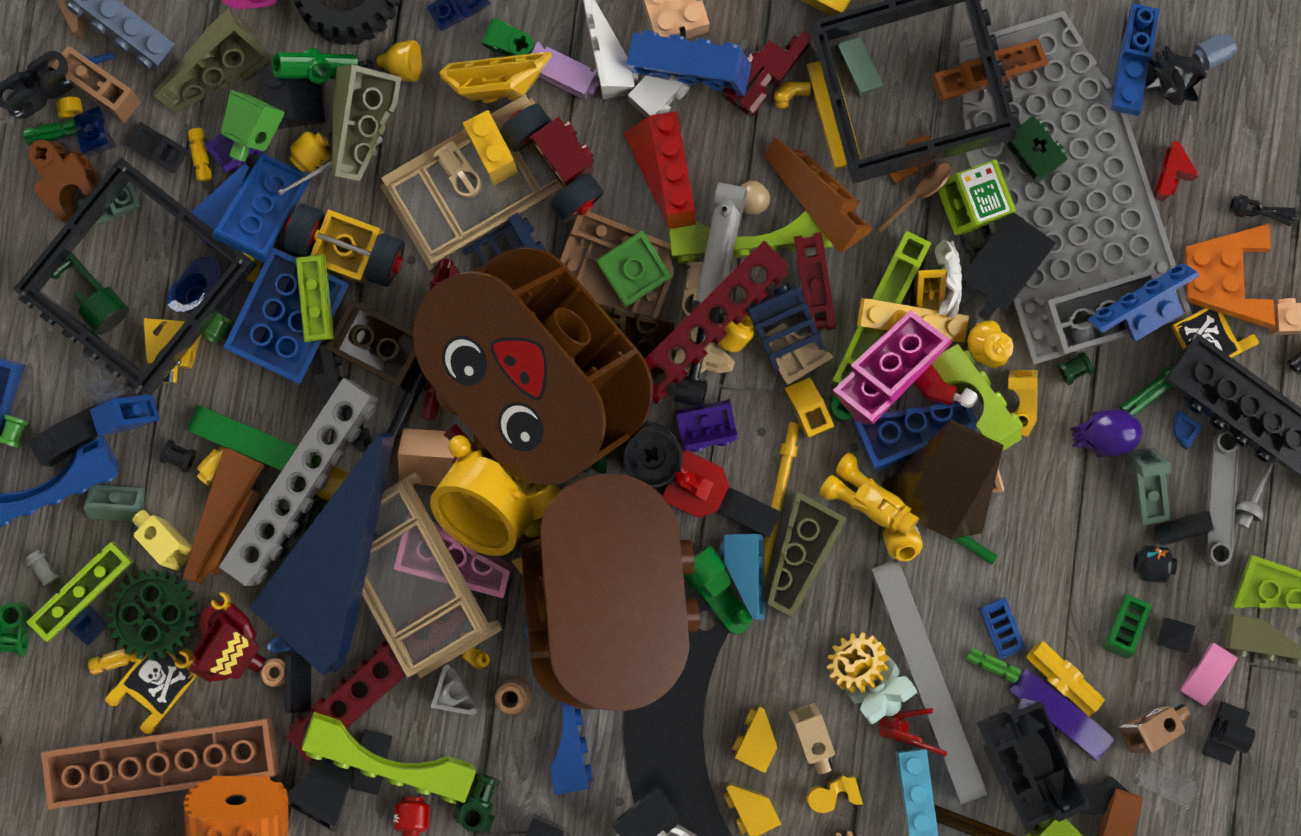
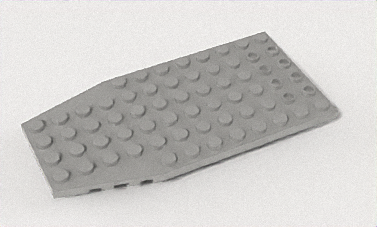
M1065 11L989 33V35L995 34L999 50L1039 38L1048 65L1007 80L1003 84L1004 86H1010L1013 102L1009 103L1011 112L1017 111L1020 125L1033 115L1037 120L1041 119L1049 129L1048 134L1053 141H1058L1066 150L1065 156L1068 160L1036 185L1003 142L965 153L969 169L996 159L1016 209L1014 213L1056 242L1055 246L1012 302L1032 365L1128 337L1129 333L1124 321L1101 333L1090 324L1088 319L1095 315L1098 310L1109 307L1119 301L1122 296L1135 292L1148 281L1159 278L1176 266L1126 113L1111 110L1114 94L1111 89L1112 86L1097 67V62L1093 55L1089 54L1082 43L1083 39ZM974 38L959 42V66L964 62L980 58ZM988 88L961 96L963 131L997 121ZM1038 145L1032 149L1036 152L1038 150L1041 151L1042 147ZM1005 217L987 225L990 236L993 235ZM1183 286L1175 290L1184 314L1165 325L1183 320L1192 315L1189 303L1186 302Z

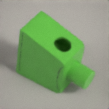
M231 90L221 129L222 135L234 141L229 156L245 162L250 148L265 151L285 112L251 95Z

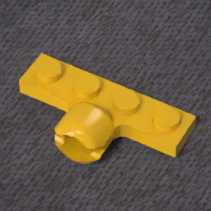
M861 298L857 326L888 331L911 310L951 341L965 343L969 315L957 314L954 318H947L946 315H939L938 310Z

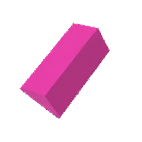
M910 310L851 365L853 372L833 389V393L858 423L874 424L952 342L948 337Z

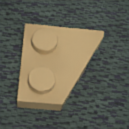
M782 323L765 333V336L768 337L788 328V326ZM793 332L769 343L772 352H775L805 337ZM810 343L776 358L779 366L777 370L788 386L833 359V356L829 352L819 350L818 346Z

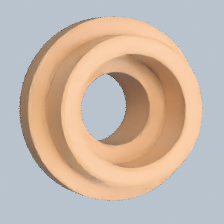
M277 658L267 660L260 671L262 681L271 687L280 686L285 683V662ZM273 667H277L280 671L277 678L271 676L270 671Z

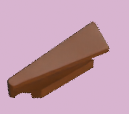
M774 137L764 154L765 158L839 253L845 252L868 235L873 228L853 212L860 201L808 153L799 148L792 151L781 139Z
M229 448L223 450L183 573L185 579L203 584L206 576L211 573L220 574L224 571L219 566L245 528L260 496V493L254 491L251 487L263 469L264 464Z

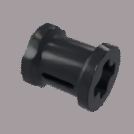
M170 439L161 452L160 462L163 464L166 462L180 467L181 471L186 473L192 467L197 451L194 449L187 450L175 445V441Z

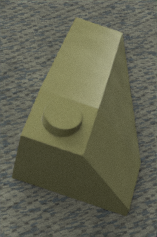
M228 8L207 27L154 91L153 95L173 112L178 111L203 99L207 93L218 88L220 90L229 87V83L243 77V79L254 75L258 69L272 58V55L249 26Z
M356 65L337 66L333 90L332 176L354 181L361 180L374 153L373 148L379 136H382L386 129L385 124L389 115L394 112L398 104L402 77Z

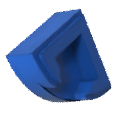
M1177 411L1173 422L1174 434L1179 444L1183 448L1189 449L1203 425L1182 411Z

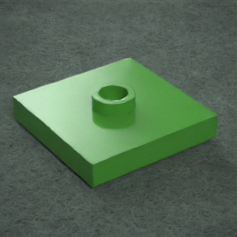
M643 230L595 260L625 307L672 278V275Z

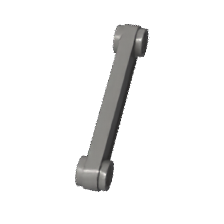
M1228 430L1215 433L1211 440L1207 511L1211 514L1215 530L1205 534L1204 556L1206 561L1213 566L1228 564L1233 555L1239 445L1232 440L1233 434ZM1223 435L1227 436L1230 440L1228 450H1225L1220 445V439ZM1217 546L1223 550L1224 554L1220 561L1215 560L1213 557V551Z

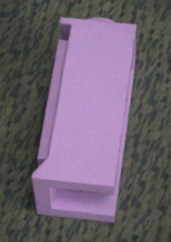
M537 42L532 53L551 51L552 55L538 78L585 101L589 94H595L600 80L597 79L598 73L596 69L592 72L590 67L549 47L544 49L540 42Z

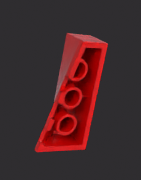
M677 111L650 115L624 132V137L632 149L633 156L640 166L644 179L654 196V200L667 228L674 229L696 225L695 207Z

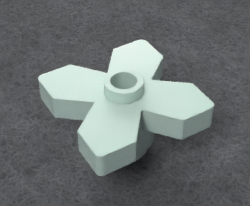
M890 657L888 661L884 662L888 667V671L880 672L884 679L882 681L877 679L873 681L875 688L867 685L865 686L864 693L856 688L853 694L847 688L844 689L854 704L862 703L860 710L870 724H874L884 716L890 717L897 714L901 709V702L907 701L917 693L914 685L906 676L898 677L900 670Z

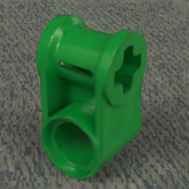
M492 18L481 42L489 50L506 56L531 54L535 47L533 39L528 33L496 18ZM526 43L528 48H522L519 52L517 46H523Z
M23 602L8 603L0 607V654L2 652L16 653L17 656L24 657L27 653L29 644V625L27 621L30 619L31 612L29 607ZM12 608H15L19 613V618L16 622H13L9 617V612Z

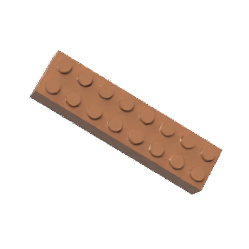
M273 717L41 752L48 810L195 788V785L199 782L211 780L212 776L273 777L281 773Z

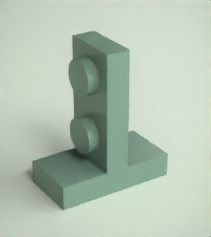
M1154 448L1128 452L1126 454L1127 463L1134 469L1140 522L1146 525L1171 520L1165 474L1171 473L1170 462Z

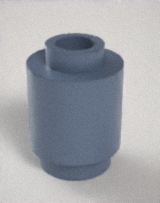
M1218 34L1197 44L1194 49L1195 52H1193V59L1198 60L1205 70H1209L1230 60L1232 55L1237 53V46L1230 34Z

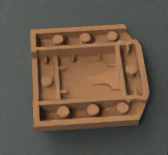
M590 211L583 216H576L560 261L570 270L598 304L658 318L674 276L671 261V244L646 234L672 275V278L625 307L595 260L640 231Z

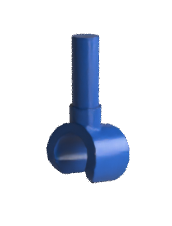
M114 52L93 57L82 54L94 64L116 58Z

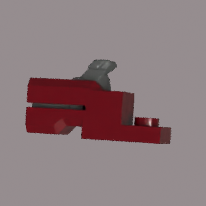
M805 31L799 37L794 35L785 47L788 52L771 40H768L762 50L757 52L749 49L748 40L744 39L739 46L752 65L745 97L735 95V89L727 87L722 91V96L735 107L739 105V110L753 118L766 100L767 87L770 83L777 87L781 84L810 45L812 37Z

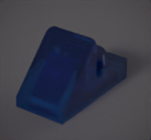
M99 106L74 116L79 145L83 154L95 156L116 147V143L107 130L104 113Z

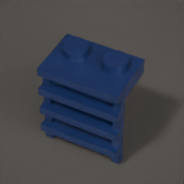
M517 212L508 217L510 223L462 251L466 256L475 250L482 264L485 265L488 261L480 247L489 242L496 255L501 254L502 252L494 239L504 234L512 249L520 247H532L544 251L546 249L541 241L535 243L530 234L534 232L532 225L527 217L521 219Z
M789 283L775 288L774 295L764 298L758 305L753 302L745 310L753 321L774 371L779 369L776 358L814 341H816L819 350L825 348L822 337L808 309L807 302H805L801 288L799 286L790 287ZM803 311L806 320L768 337L765 336L763 327ZM807 326L810 327L813 335L772 352L769 343Z

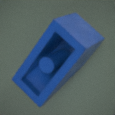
M148 394L111 399L90 409L98 436L124 432L160 420L153 395Z

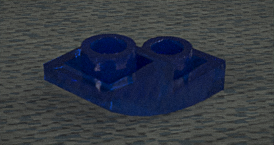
M436 0L428 5L427 9L439 30L443 31L483 10L491 2L489 0Z

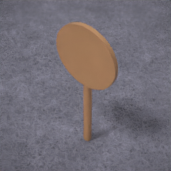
M943 163L930 170L919 182L915 193L877 228V232H882L917 198L924 199L937 192L950 177L952 172L951 166Z

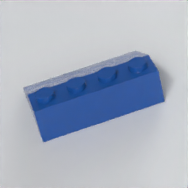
M272 247L223 348L301 384L322 340L304 342L296 258ZM328 274L333 318L349 283Z

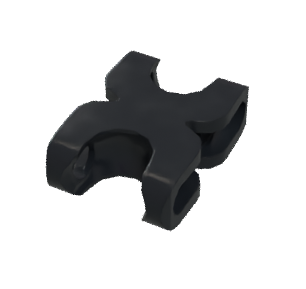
M48 51L33 60L27 66L25 72H17L0 82V107L8 110L17 119H26L41 110L46 105L48 99L58 98L75 86L70 82L60 81L68 73L69 66L66 58L57 51ZM51 60L59 61V66L56 70L48 67ZM8 89L14 90L4 101L2 98L3 93ZM26 104L23 110L16 111L17 107Z

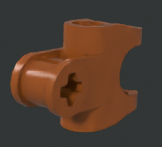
M37 140L30 146L29 159L42 177L35 183L34 189L42 202L59 219L67 223L76 212L72 202L74 192L77 188H80L85 196L88 197L100 183L97 172L83 153L74 150L69 154L66 147L61 143Z

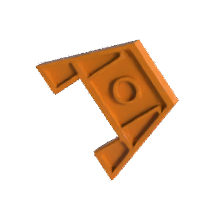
M1270 224L1186 246L1184 251L1185 264L1196 270L1199 274V277L1186 284V302L1273 330L1275 326L1274 299H1245L1243 252L1269 253L1271 249Z

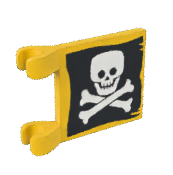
M1207 308L1171 326L1183 350L1195 334H1200L1231 358L1259 344L1255 334L1237 342L1223 314Z
M166 651V659L164 660L160 659L156 653L154 661L148 660L146 653L145 657L137 661L119 684L108 694L105 701L110 706H117L126 693L130 694L152 712L140 726L141 731L145 734H152L162 719L196 679L197 675L190 672L189 667H176L175 660L177 658L169 651Z

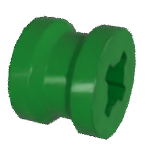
M835 396L829 406L831 415L839 421H848L853 418Z

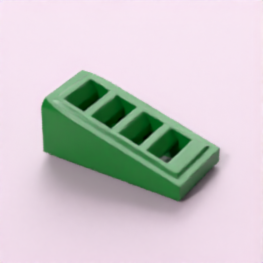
M1126 594L1102 648L1125 659L1132 657L1152 605ZM1128 606L1142 612L1139 616L1128 611ZM1125 617L1134 622H1137V625L1134 626L1126 621H1123V618ZM1119 628L1133 633L1132 636L1120 632ZM1115 639H1118V640H1120V641H1122V642H1125V643H1127L1128 645L1126 646V645H1124V644H1122V643H1120V642H1118V641H1115Z

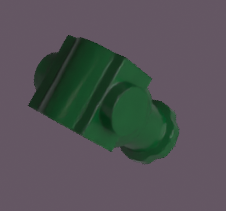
M476 773L477 781L472 795H467L464 804L458 802L452 819L457 820L456 822L460 823L467 831L475 832L479 830L483 832L485 830L490 832L495 816L491 815L493 803L490 800L495 787L499 786L500 780L486 774ZM484 785H486L483 796H481ZM470 810L479 812L481 822L471 824L467 820V812Z

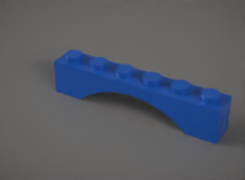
M102 436L78 446L66 466L48 481L27 490L0 493V527L9 524L12 519L21 515L29 516L45 505L58 504L64 497L71 494H82L90 486L112 481L118 475L119 462L106 438Z
M525 626L526 637L528 642L527 626ZM562 702V739L557 755L550 766L555 795L589 789V782L593 781L591 764L585 765L584 754L588 753L586 736L580 737L579 726L583 725L581 708L575 709V707Z

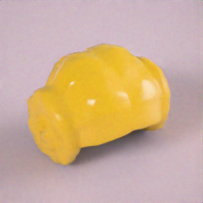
M993 320L976 323L968 335V351L975 361L990 368L1001 367L1007 363L1012 355V338L1003 333L998 323Z

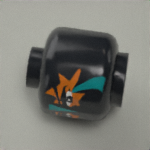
M1146 545L1141 548L1140 552L1136 551L1133 560V571L1138 574L1140 580L1166 583L1171 575L1176 574L1177 559L1172 558L1169 548Z

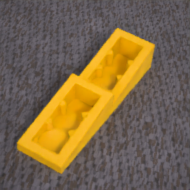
M817 61L806 64L832 168L837 170L848 167L821 63ZM848 112V116H849V120H850V123H851V127H852L853 135H854V138H855V142H856L857 150H858V153H859V157H860V159H862V158H861L860 151H859V147H858V144H857V140H856V137H855L854 129H853V126H852V122H851V119H850V115H849V112Z

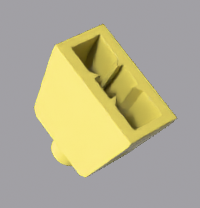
M145 510L138 512L132 519V522L139 528L134 533V537L160 565L180 571L188 561L192 544L167 520L155 515L150 516Z

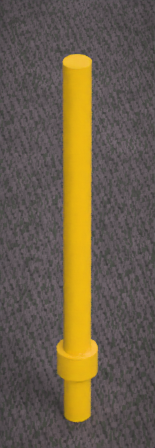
M789 422L785 443L781 445L780 454L782 458L771 504L772 508L780 512L782 511L793 457L796 458L798 450L796 441L800 424ZM779 520L770 538L764 536L765 585Z

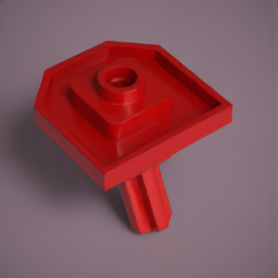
M684 451L679 472L675 473V478L668 483L662 497L668 504L700 518L718 511L729 488V484L723 467L689 451Z

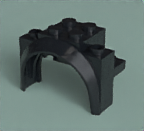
M1023 698L999 709V713L976 722L986 743L983 748L1003 793L1013 803L1025 830L1051 818L1060 822L1088 809V801L1064 754L1043 703Z

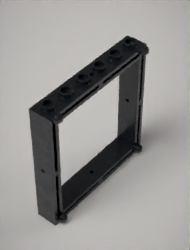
M885 0L810 22L853 184L1017 138L1016 129L1021 128L1017 111L1011 112L1009 103L1013 102L1009 85L1004 86L1002 77L1006 76L1002 60H996L994 52L999 50L995 34L989 35L987 26L991 25L988 9L982 10L980 4L982 0ZM964 2L997 121L860 159L829 41Z
M120 157L13 289L20 295L18 299L31 309L36 306L42 311L40 314L42 319L52 326L56 323L64 329L62 334L73 343L80 341L86 347L83 351L96 361L99 357L107 363L105 368L117 378L122 375L130 382L127 386L139 395L144 392L152 396L257 264L241 251L213 239L214 230ZM129 181L233 262L145 372L41 291Z

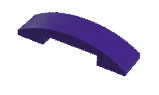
M1026 668L1008 690L1020 700L1026 698L1043 703L1051 724L1097 761L1115 740L1114 737L1083 711Z

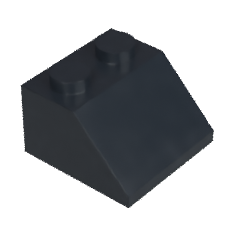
M273 67L258 69L262 101L285 112L277 129L326 123L321 84L313 83L310 79L276 78L273 75Z

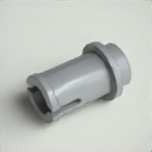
M37 550L25 558L27 562L26 567L31 568L41 581L43 587H46L57 580L59 576L44 558L46 554Z

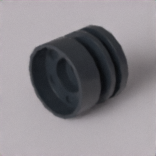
M643 423L640 429L621 446V457L628 476L641 480L651 487H661L670 483L675 478V473L679 472L681 468L682 452L677 439L666 426L661 424ZM655 447L657 455L655 457L650 455L646 458L645 449L651 450Z

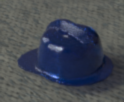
M202 256L194 260L170 288L167 295L169 307L175 312H187L191 315L220 279L222 270L219 261L212 256Z

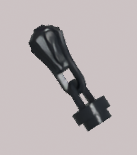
M1242 194L1233 196L1229 211L1233 212L1234 216L1243 217L1245 215L1254 217L1260 214L1271 217L1289 227L1299 219L1296 208L1265 207L1259 201L1249 199L1248 196ZM1248 204L1254 205L1252 207L1253 211L1247 210Z

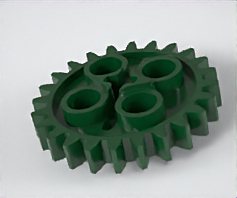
M151 569L148 577L141 570L139 572V579L129 575V585L122 582L119 583L123 590L121 593L112 592L117 600L116 602L107 603L114 610L105 614V616L113 619V622L106 625V627L116 630L110 637L114 640L121 638L117 647L120 649L127 647V655L132 656L137 650V659L142 660L147 653L148 660L154 661L157 653L160 659L164 660L166 659L167 650L171 654L176 655V645L183 648L186 647L182 640L184 637L193 638L188 630L189 628L198 627V625L191 622L192 618L199 616V613L192 611V608L197 606L198 602L189 600L194 595V591H184L188 585L185 581L177 584L179 576L173 574L168 579V572L163 570L158 577L157 570ZM157 588L159 591L158 598L154 602H149L148 593L150 590ZM136 597H139L148 608L155 611V616L170 628L169 633H166L158 622L150 619V614L135 601ZM176 607L178 616L174 621L169 622L167 620V612L171 608ZM137 608V619L129 622L127 619L128 612L131 609ZM156 628L158 632L156 639L148 642L146 638L148 630Z

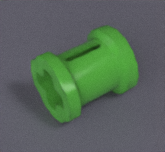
M5 414L4 419L6 421L0 436V442L21 448L20 440L25 426L29 425V421Z

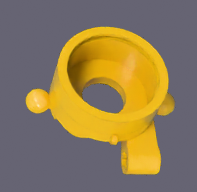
M461 435L453 437L448 445L449 451L458 459L430 498L432 513L440 526L452 538L467 548L491 556H501L511 552L523 533L529 538L538 537L540 535L541 518H543L550 502L562 491L557 484H536L524 492L499 463L481 457L482 452L480 450L473 451L468 438Z

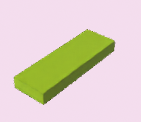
M326 255L297 257L296 266L304 342L334 339Z

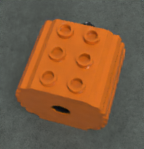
M212 776V779L209 781L197 783L195 788H191L189 794L185 796V836H289L287 790L281 782L270 780V776Z

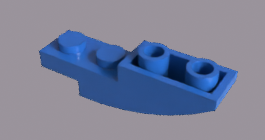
M1135 3L1131 5L1112 91H1114L1111 105L1112 111L1138 116L1141 112L1148 64L1153 54L1160 9Z

